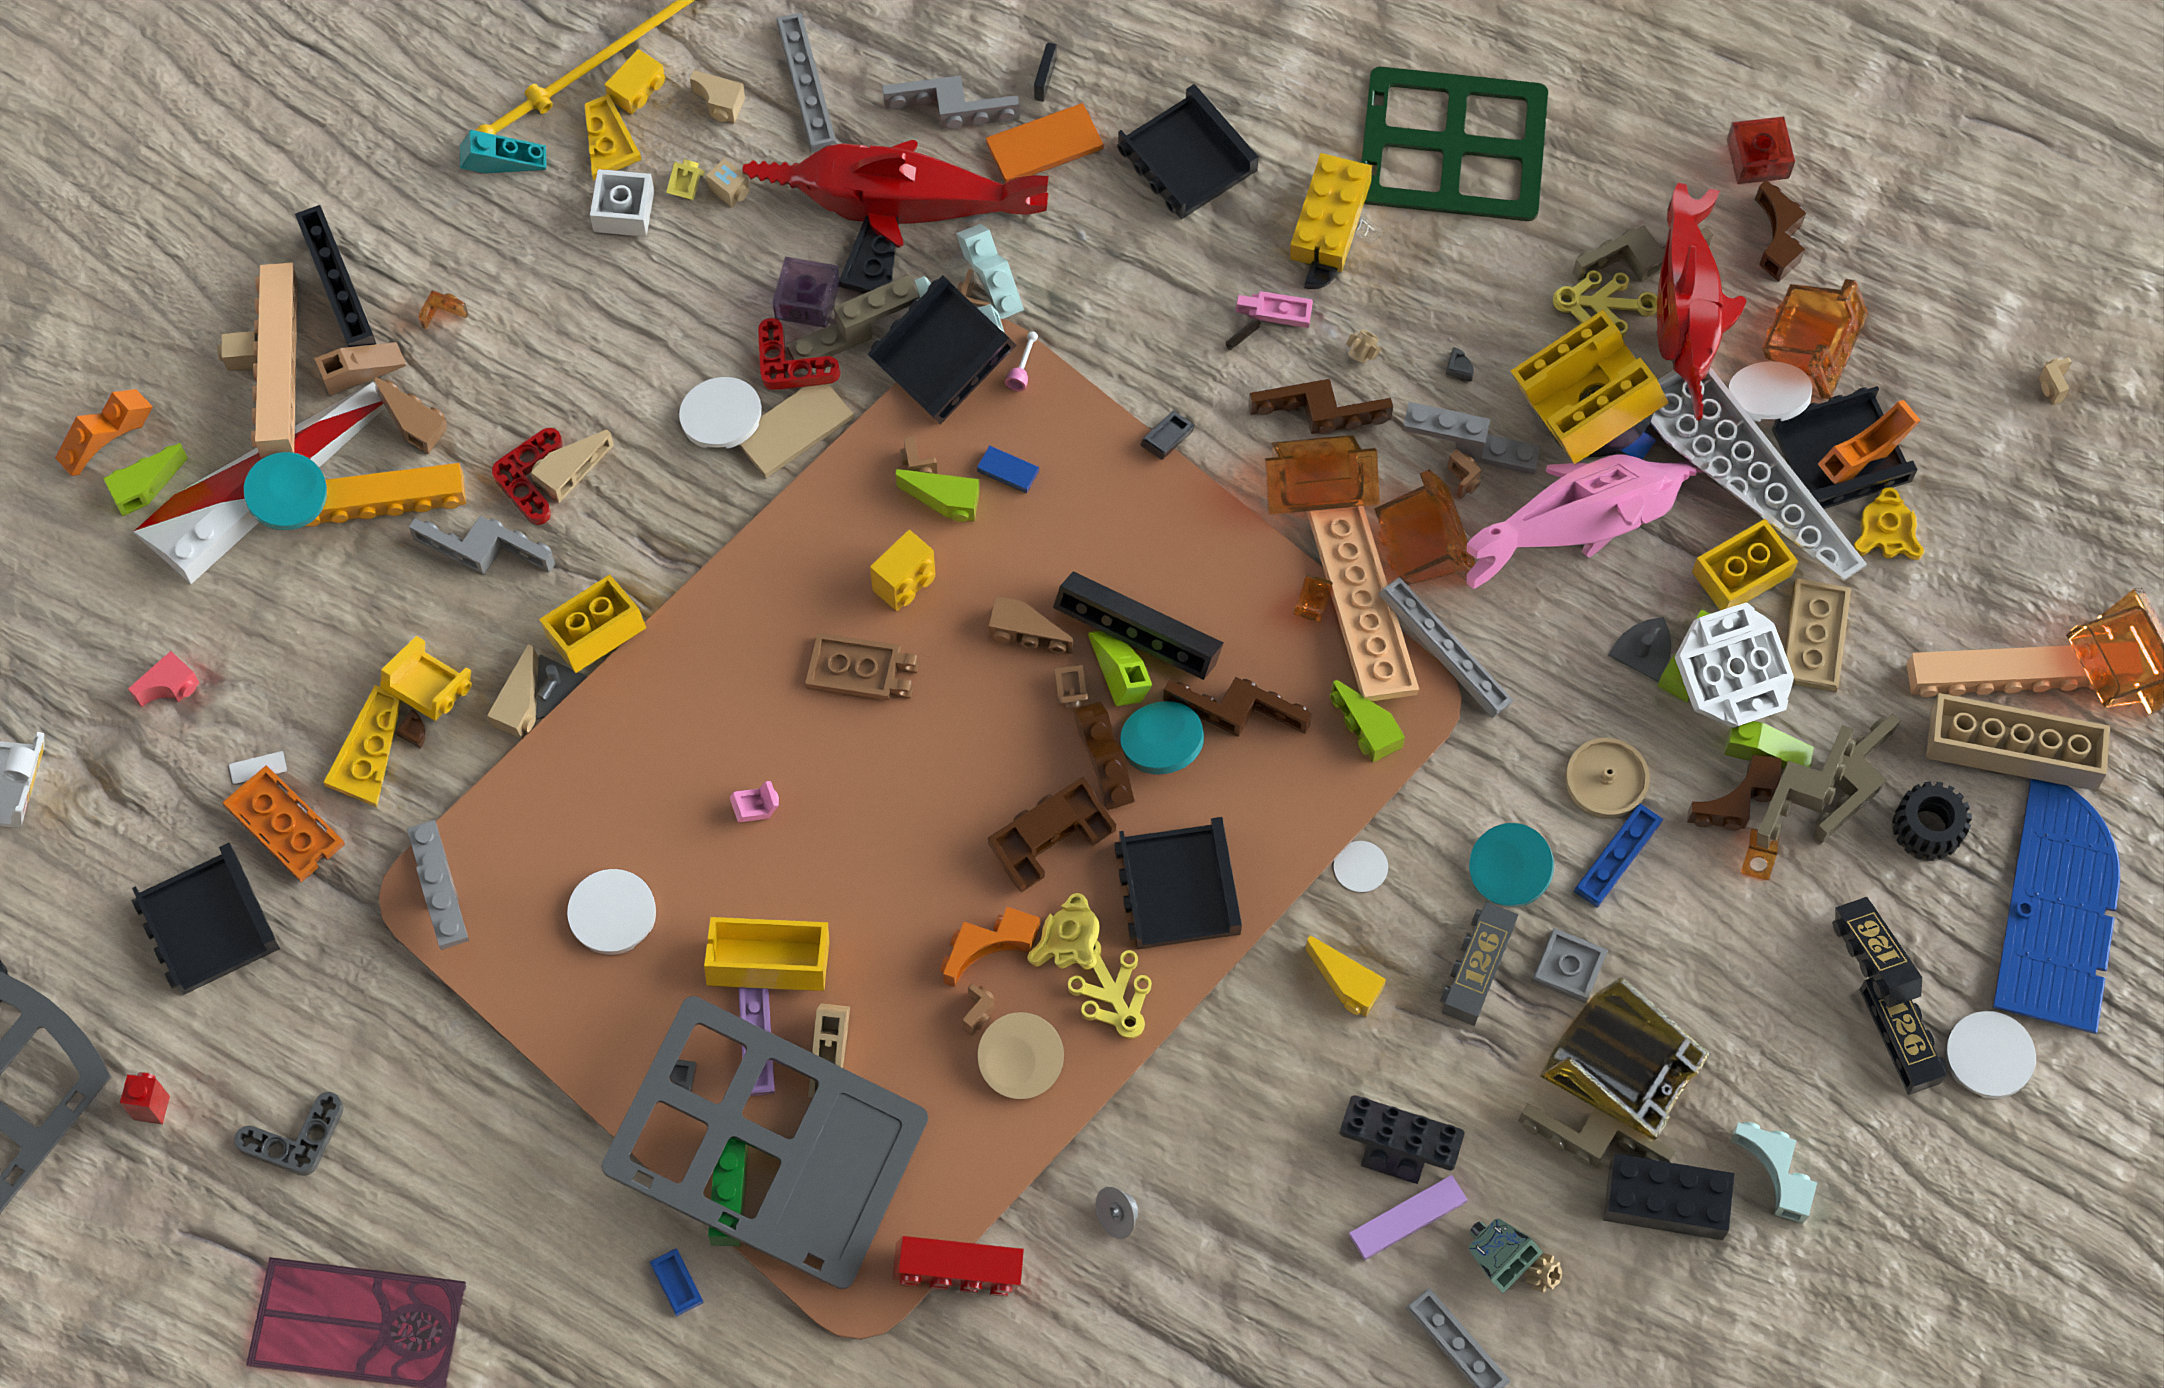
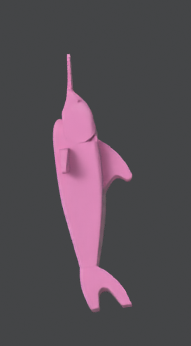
M1622 454L1607 456L1589 464L1576 463L1574 465V463L1547 465L1546 472L1561 477L1559 480L1543 490L1505 522L1496 523L1482 529L1467 543V552L1476 559L1480 558L1467 573V585L1475 589L1490 580L1507 563L1517 547H1554L1585 544L1582 553L1587 557H1592L1614 537L1639 528L1640 525L1647 524L1665 515L1672 509L1682 482L1688 479L1689 476H1696L1697 472L1702 473L1703 471L1688 459L1686 461H1677V463H1656Z

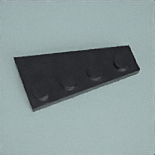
M865 216L839 279V286L841 288L863 294L893 281L896 247L890 240L886 241V237L876 234L871 229L868 216Z

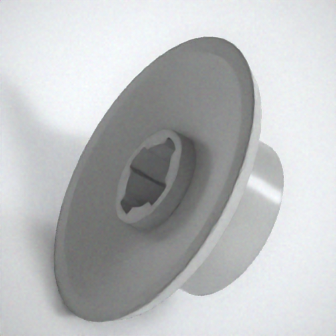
M1104 1187L1096 1197L1097 1217L1105 1231L1117 1239L1127 1238L1133 1231L1135 1220L1138 1217V1207L1133 1197L1114 1187Z

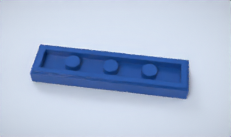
M1639 803L1575 887L1574 892L1598 908L1661 825L1663 818Z

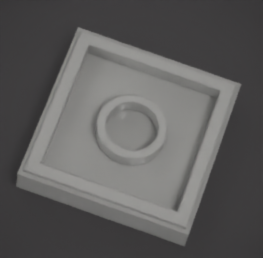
M1553 928L1532 982L1587 1004L1608 950Z

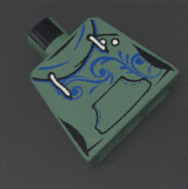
M1499 1218L1494 1219L1489 1226L1479 1221L1470 1230V1235L1475 1240L1469 1245V1251L1487 1277L1502 1293L1544 1253L1528 1235Z

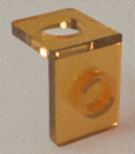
M432 290L418 317L422 328L427 329L438 308L467 318L469 314L465 302L459 300L456 296L449 293L444 295Z
M1751 828L1749 845L1741 873L1769 880L1778 853L1779 837L1777 841L1772 840L1769 848L1765 849L1757 846L1758 829ZM1757 857L1763 858L1767 862V867L1764 870L1756 871L1750 866L1751 860Z

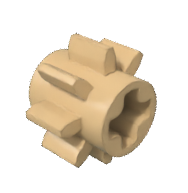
M1363 329L1360 330L1359 334L1356 332L1354 334L1351 333L1345 344L1351 347L1348 355L1361 363H1366L1368 359H1376L1381 350L1376 345L1379 338Z
M1543 1253L1524 1272L1526 1283L1532 1284V1289L1545 1292L1546 1288L1553 1290L1562 1278L1560 1262L1554 1261L1553 1255Z

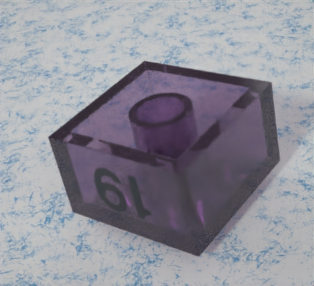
M785 257L772 301L775 318L823 328L827 327L839 289L838 265Z

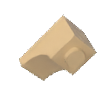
M693 70L690 77L692 93L702 97L708 103L710 117L719 122L727 121L735 124L745 100L743 83Z

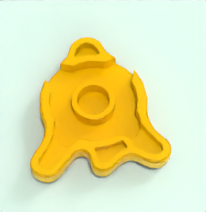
M1884 488L1880 495L1875 498L1874 502L1865 507L1860 520L1861 536L1854 543L1853 547L1860 556L1866 555L1875 547H1880L1883 556L1887 559L1893 558L1898 554H1904L1912 560H1919L1924 554V548L1916 538V515L1913 510L1911 512L1903 504L1904 501L1894 488Z

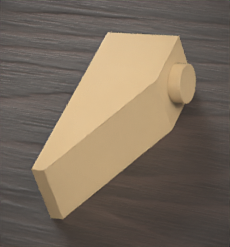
M608 430L601 431L550 452L544 459L538 460L531 472L534 485L560 503L613 447L611 432Z
M529 644L487 715L493 727L520 739L524 738L526 732L532 730L536 721L539 657L534 647Z
M821 1003L816 1010L812 1053L843 1068L850 1007ZM812 1079L809 1082L808 1097L813 1098L818 1088L817 1082Z

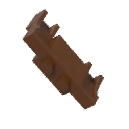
M1084 776L1055 795L1049 794L1043 797L1037 803L1038 806L1030 811L1024 810L1014 817L1013 822L988 837V845L1002 862L1005 872L1020 892H1023L1045 877V871L1035 857L1076 830L1080 829L1092 846L1116 831V823L1102 806Z

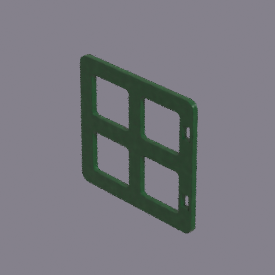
M1382 66L1374 68L1370 75L1361 163L1377 165L1376 175L1371 176V183L1364 204L1519 221L1535 220L1538 216L1548 104L1547 87L1542 83ZM1391 87L1447 93L1449 98L1446 129L1440 132L1388 126L1386 124L1389 89ZM1375 95L1384 96L1383 106H1374ZM1475 95L1525 101L1527 103L1524 139L1516 140L1466 134L1464 129L1467 97ZM1396 147L1442 153L1440 190L1438 192L1381 186L1380 172L1383 148ZM1464 155L1520 161L1522 163L1519 199L1506 200L1460 194L1459 184L1462 157Z

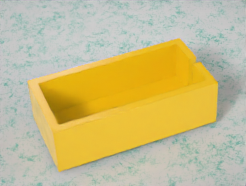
M1320 153L1290 244V260L1311 265L1312 261L1315 262L1316 248L1320 249V264L1338 268V272L1343 271L1370 187L1372 165Z
M710 917L708 944L704 963L706 986L824 991L829 951L828 922Z

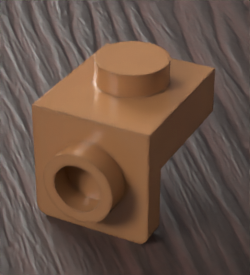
M915 436L905 437L904 448L900 449L902 465H908L909 471L938 474L936 458L919 460Z
M1456 449L1449 456L1447 469L1462 480L1458 487L1457 496L1463 498L1467 493L1472 494L1481 484L1479 479L1482 469L1476 465L1471 456L1463 454Z
M1083 665L1054 668L1058 702L1065 703L1066 708L1082 706V700H1088Z
M971 984L968 987V996L976 1004L962 1021L963 1029L973 1036L977 1030L982 1031L989 1024L992 1018L990 1015L995 1010L994 996L983 986L978 988Z

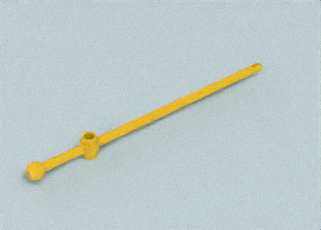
M676 0L546 88H539L537 84L530 85L524 92L527 97L525 102L492 124L479 125L475 131L496 135V133L532 109L538 110L541 114L548 112L553 106L550 97L695 0Z

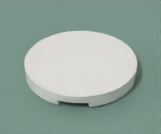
M1768 361L1755 363L1738 371L1729 383V391L1752 420L1761 422V419L1780 418L1781 421H1785L1801 414L1809 406L1812 396V383L1808 375L1798 367L1783 362Z
M718 377L698 384L685 396L680 406L679 419L685 435L694 444L703 448L726 446L728 449L743 443L754 434L759 426L762 406L757 392L745 381L732 377Z
M608 869L596 872L579 883L570 897L567 914L574 936L584 946L599 954L616 955L634 949V946L639 944L651 932L656 919V905L650 888L641 878L628 871Z
M1982 1011L1970 1014L1956 1024L1945 1046V1059L1952 1077L1960 1086L1963 1085L1971 1092L1981 1095L1982 1098L2000 1099L2015 1094L2029 1081L2035 1069L2036 1051L2030 1035L2016 1020L2002 1013Z

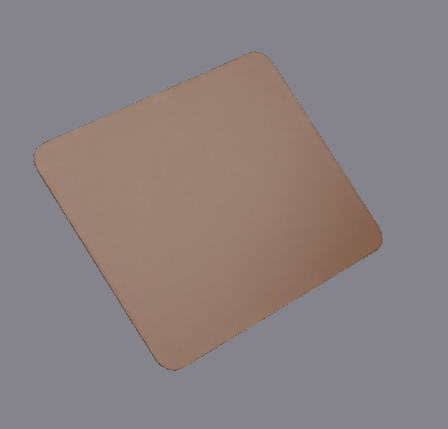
M1000 319L1004 332L1016 344V347L941 425L896 382L644 622L646 629L622 643L436 821L459 898L458 904L468 934V942L443 950L440 949L416 867L418 866L412 845L396 859L383 877L378 898L382 919L394 937L613 1138H615L662 1042L686 998L690 996L699 997L740 1017L738 987L706 986L704 963L708 944L710 917L828 922L829 951L824 991L768 989L771 1033L812 1053L816 1010L822 1003L849 1006L850 1014L843 1068L923 1107L928 1113V1122L853 1283L847 1289L840 1290L742 1242L741 1247H732L816 1324L838 1337L862 1340L885 1334L903 1321L932 1289H930V1284L920 1283L918 1287H906L899 1285L900 1280H892L895 1248L898 1240L902 1236L976 1243L1449 738L1460 718L1462 697L1456 678L1435 656L1402 631L1418 683V694L1372 702L1392 714L1405 736L1403 748L1375 762H1372L1369 755L1365 756L1359 748L1357 735L1354 731L1350 732L1344 722L1345 715L1340 708L1337 709L1330 698L1332 684L1335 680L1340 681L1359 694L1360 691L1323 567L1176 449L1161 460L1140 445L1142 439L1151 429L1038 339L1033 342L1024 367L1028 376L1025 390L1014 391L1005 385L1006 376L1011 369L1019 367L1028 342L1027 334L1029 332L1006 319ZM915 436L919 460L936 458L938 474L979 479L980 492L975 521L957 522L952 518H947L897 487L896 469L908 470V465H902L900 449L904 448L905 437ZM989 445L1039 467V472L1027 493L977 472V467ZM910 529L934 550L935 578L928 587H922L916 593L915 598L909 605H903L896 611L872 591L870 566ZM1074 571L1224 642L1215 667L1202 680L1129 645L1143 660L1152 682V687L1141 703L1116 706L1088 636L1089 632L1100 630L1053 608L1060 585ZM996 596L1024 601L1072 637V654L1066 652L1064 654H1056L1049 649L1039 647L1029 649L1013 642L1003 644L989 638V623ZM817 633L900 645V653L917 655V661H919L917 673H909L897 668L894 678L907 679L912 682L913 692L911 699L902 698L891 693L888 701L807 689L805 681ZM1082 664L1088 700H1082V706L1066 708L1065 703L1058 702L1054 668ZM1235 677L1242 680L1248 679L1254 682L1258 688L1266 692H1276L1283 700L1291 704L1303 705L1312 713L1310 726L1304 734L1254 709L1239 737L1199 718L1204 731V743L1195 760L1176 772L1155 775L1139 771L1125 758L1135 802L1107 810L1090 756L1079 735L1073 709L1101 701L1109 714L1114 739L1121 749V731L1127 719L1138 709L1151 703L1163 701L1164 688L1169 680L1175 683L1182 682L1189 686L1191 691L1200 695H1209L1220 704ZM1084 776L1102 806L1116 823V831L1092 846L1081 830H1076L1035 857L1044 869L1045 877L1023 892H1020L1005 872L1002 862L988 845V837L1013 822L1014 817L1024 810L1030 811L1038 806L1037 803L1043 797L1049 794L1055 795ZM765 781H771L779 797V806L769 819L738 823L730 800L732 793L759 789ZM1223 817L1242 922L1241 935L1137 949L1136 940L1130 941L1128 923H1132L1131 913H1126L1123 896L1128 895L1127 887L1121 886L1119 869L1123 868L1122 859H1116L1114 842L1119 841V831H1124V836L1128 837L1210 825L1211 818ZM608 869L628 871L641 878L650 888L656 905V919L651 932L639 944L634 946V949L616 955L599 954L584 946L574 936L567 914L570 897L579 883L596 872ZM1080 893L1087 899L1090 910L1099 921L1097 940L1101 945L1100 957L1115 983L1121 968V954L1131 950L1138 956V964L1132 970L1123 997L1128 1008L1135 994L1134 980L1140 975H1145L1150 978L1152 983L1151 990L1146 994L1140 1011L1145 1021L1144 1030L1138 1037L1128 1039L1122 1037L1114 1025L1098 1020L1088 1021L1081 1014L1082 1005L1086 1001H1094L1098 1004L1099 1009L1117 1013L1112 1004L1084 995L1075 996L1068 990V981L1073 976H1081L1085 983L1103 988L1093 968L1084 969L1078 963H1074L1060 969L1055 964V957L1050 958L1041 966L1035 967L1027 959L1029 953L1007 950L991 953L975 961L964 971L955 987L944 984L943 973L940 972L944 957L951 955L953 946H950L952 936L956 929H961L963 922L994 931L996 919L999 914L1004 915L1006 907L1040 917V929L1033 948H1035L1041 940L1042 929L1049 914L1051 913L1054 916L1063 909L1061 905L1072 894ZM1126 957L1124 958V962L1126 964H1132L1134 962V959L1132 957ZM1141 981L1137 986L1140 989H1145L1148 987V984ZM1074 982L1071 986L1073 989L1078 990L1082 987V984ZM971 984L978 988L983 986L994 996L995 1010L990 1015L992 1018L989 1024L982 1031L977 1030L973 1036L963 1029L962 1021L976 1004L968 996V987ZM1087 1007L1085 1012L1092 1015L1096 1010L1093 1007ZM1011 1013H1031L1045 1019L1059 1034L1064 1049L1063 1067L1055 1083L1044 1093L1028 1099L1009 1098L996 1092L983 1078L978 1064V1047L984 1032L994 1021ZM1127 1019L1124 1022L1128 1027L1136 1024L1132 1019ZM696 1025L678 1058L679 1060L693 1061L697 1064L692 1093L715 1104L721 1103L743 1059L742 1045L702 1025ZM773 1061L775 1094L749 1096L742 1115L744 1118L786 1139H792L812 1101V1098L808 1097L810 1078ZM657 1103L631 1154L648 1170L675 1183H681L707 1132V1126L663 1103ZM749 1146L744 1216L754 1219L776 1176L780 1162L778 1159ZM713 1172L703 1190V1195L710 1200ZM808 1254L803 1263L819 1271L823 1264L822 1261Z

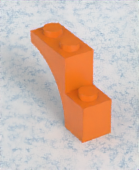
M137 389L112 392L101 413L76 416L55 459L71 476L80 475L89 460L107 443L128 431L142 428L153 406Z
M1904 400L1898 401L1867 429L1853 438L1834 446L1818 465L1834 484L1851 480L1868 462L1887 457L1921 420Z
M1006 907L1004 915H998L994 931L963 922L961 929H956L952 936L950 946H953L951 955H946L941 965L940 972L943 973L944 984L955 987L961 975L971 964L991 953L1007 950L1029 953L1033 948L1040 929V917Z

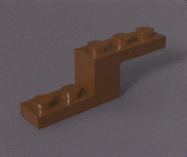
M1330 379L1251 392L1248 404L1251 415H1268L1273 411L1283 409L1290 411L1304 406L1311 434H1329L1334 430L1343 428L1351 430L1371 423L1380 425L1391 420L1393 412L1391 398L1337 407Z
M1235 677L1220 704L1209 695H1200L1191 691V688L1182 682L1175 683L1169 680L1163 693V701H1172L1186 705L1199 718L1238 737L1254 709L1304 734L1311 723L1312 713L1306 707L1297 703L1291 704L1283 700L1276 692H1266L1248 679L1242 680Z

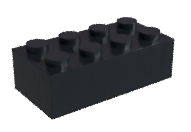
M1615 1153L1609 1166L1603 1221L1723 1240L1729 1232L1735 1173Z

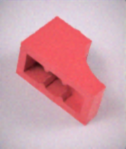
M170 651L129 687L128 690L134 700L143 707L147 703L159 698H174L179 702L195 691L199 681L194 672Z

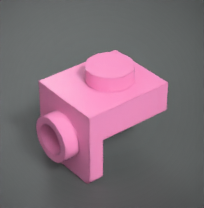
M765 781L759 789L736 791L730 796L738 823L769 819L779 806L778 793L774 790L771 781Z

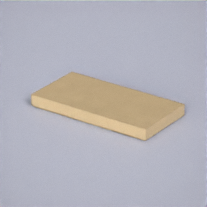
M828 384L803 387L762 415L759 420V426L754 434L738 446L763 476L768 478L854 419V413Z
M1795 578L1785 644V654L1794 676L1792 684L1837 692L1851 588Z

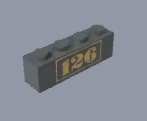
M1485 902L1482 911L1476 910L1471 925L1475 927L1473 935L1466 934L1461 947V951L1465 952L1462 961L1456 959L1450 976L1455 978L1452 987L1446 985L1440 1002L1445 1003L1442 1011L1443 1014L1475 1026L1519 914L1489 902Z

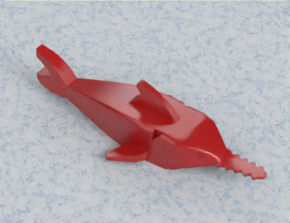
M909 140L892 147L870 145V148L865 145L845 143L828 145L801 163H794L791 166L787 162H783L781 165L772 162L769 165L766 161L758 164L753 160L742 167L743 173L748 175L750 179L755 177L759 178L760 181L768 179L771 184L777 181L781 186L789 184L792 189L798 188L824 209L835 212L847 220L863 222L865 216H868L871 229L876 234L886 237V241L889 242L890 240L897 248L903 246V238L896 217H898L899 224H915L999 211L1010 214L1029 215L1047 211L1049 193H1047L1049 176H1024L1010 180L1002 185L961 167L915 152L918 147L916 140Z
M1678 183L1667 209L1669 230L1658 285L1656 333L1658 336L1659 352L1662 358L1672 361L1674 371L1687 382L1693 403L1694 418L1701 421L1704 404L1702 403L1703 395L1701 394L1702 386L1700 383L1710 370L1722 339V333L1726 332L1739 319L1746 305V299L1743 296L1729 298L1724 295L1715 259L1697 226L1713 210L1720 190L1709 189L1701 199H1693L1688 193L1687 185Z

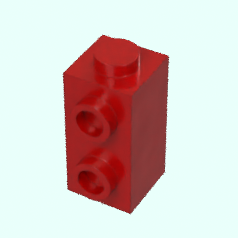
M139 1072L137 1076L127 1074L120 1104L135 1121L163 1125L170 1096L156 1079V1076Z

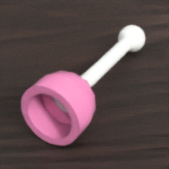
M1033 331L1027 334L1028 342L1019 367L1011 369L1005 379V385L1014 391L1025 390L1028 383V376L1024 367L1032 344L1038 338V335Z

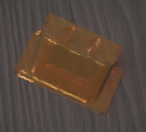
M1845 279L1841 290L1790 284L1782 304L1776 310V318L1772 326L1767 330L1766 340L1762 347L1766 359L1791 364L1804 371L1808 376H1811L1822 399L1833 397L1868 315L1856 280Z
M1354 435L1271 442L1272 458H1265L1269 515L1380 505L1376 448L1361 449Z
M1428 469L1420 473L1424 486L1374 508L1381 527L1379 537L1383 545L1388 547L1390 553L1387 556L1388 563L1392 570L1396 571L1398 578L1400 577L1407 585L1457 573L1467 581V573L1476 564L1474 556L1467 552L1468 539L1449 486Z
M2142 587L2134 588L2101 614L2098 619L2074 627L2066 636L2104 708L2143 702L2148 714H2153L2164 708V628Z

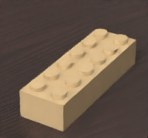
M1938 693L1930 712L1926 758L2098 791L2107 775L2110 726Z

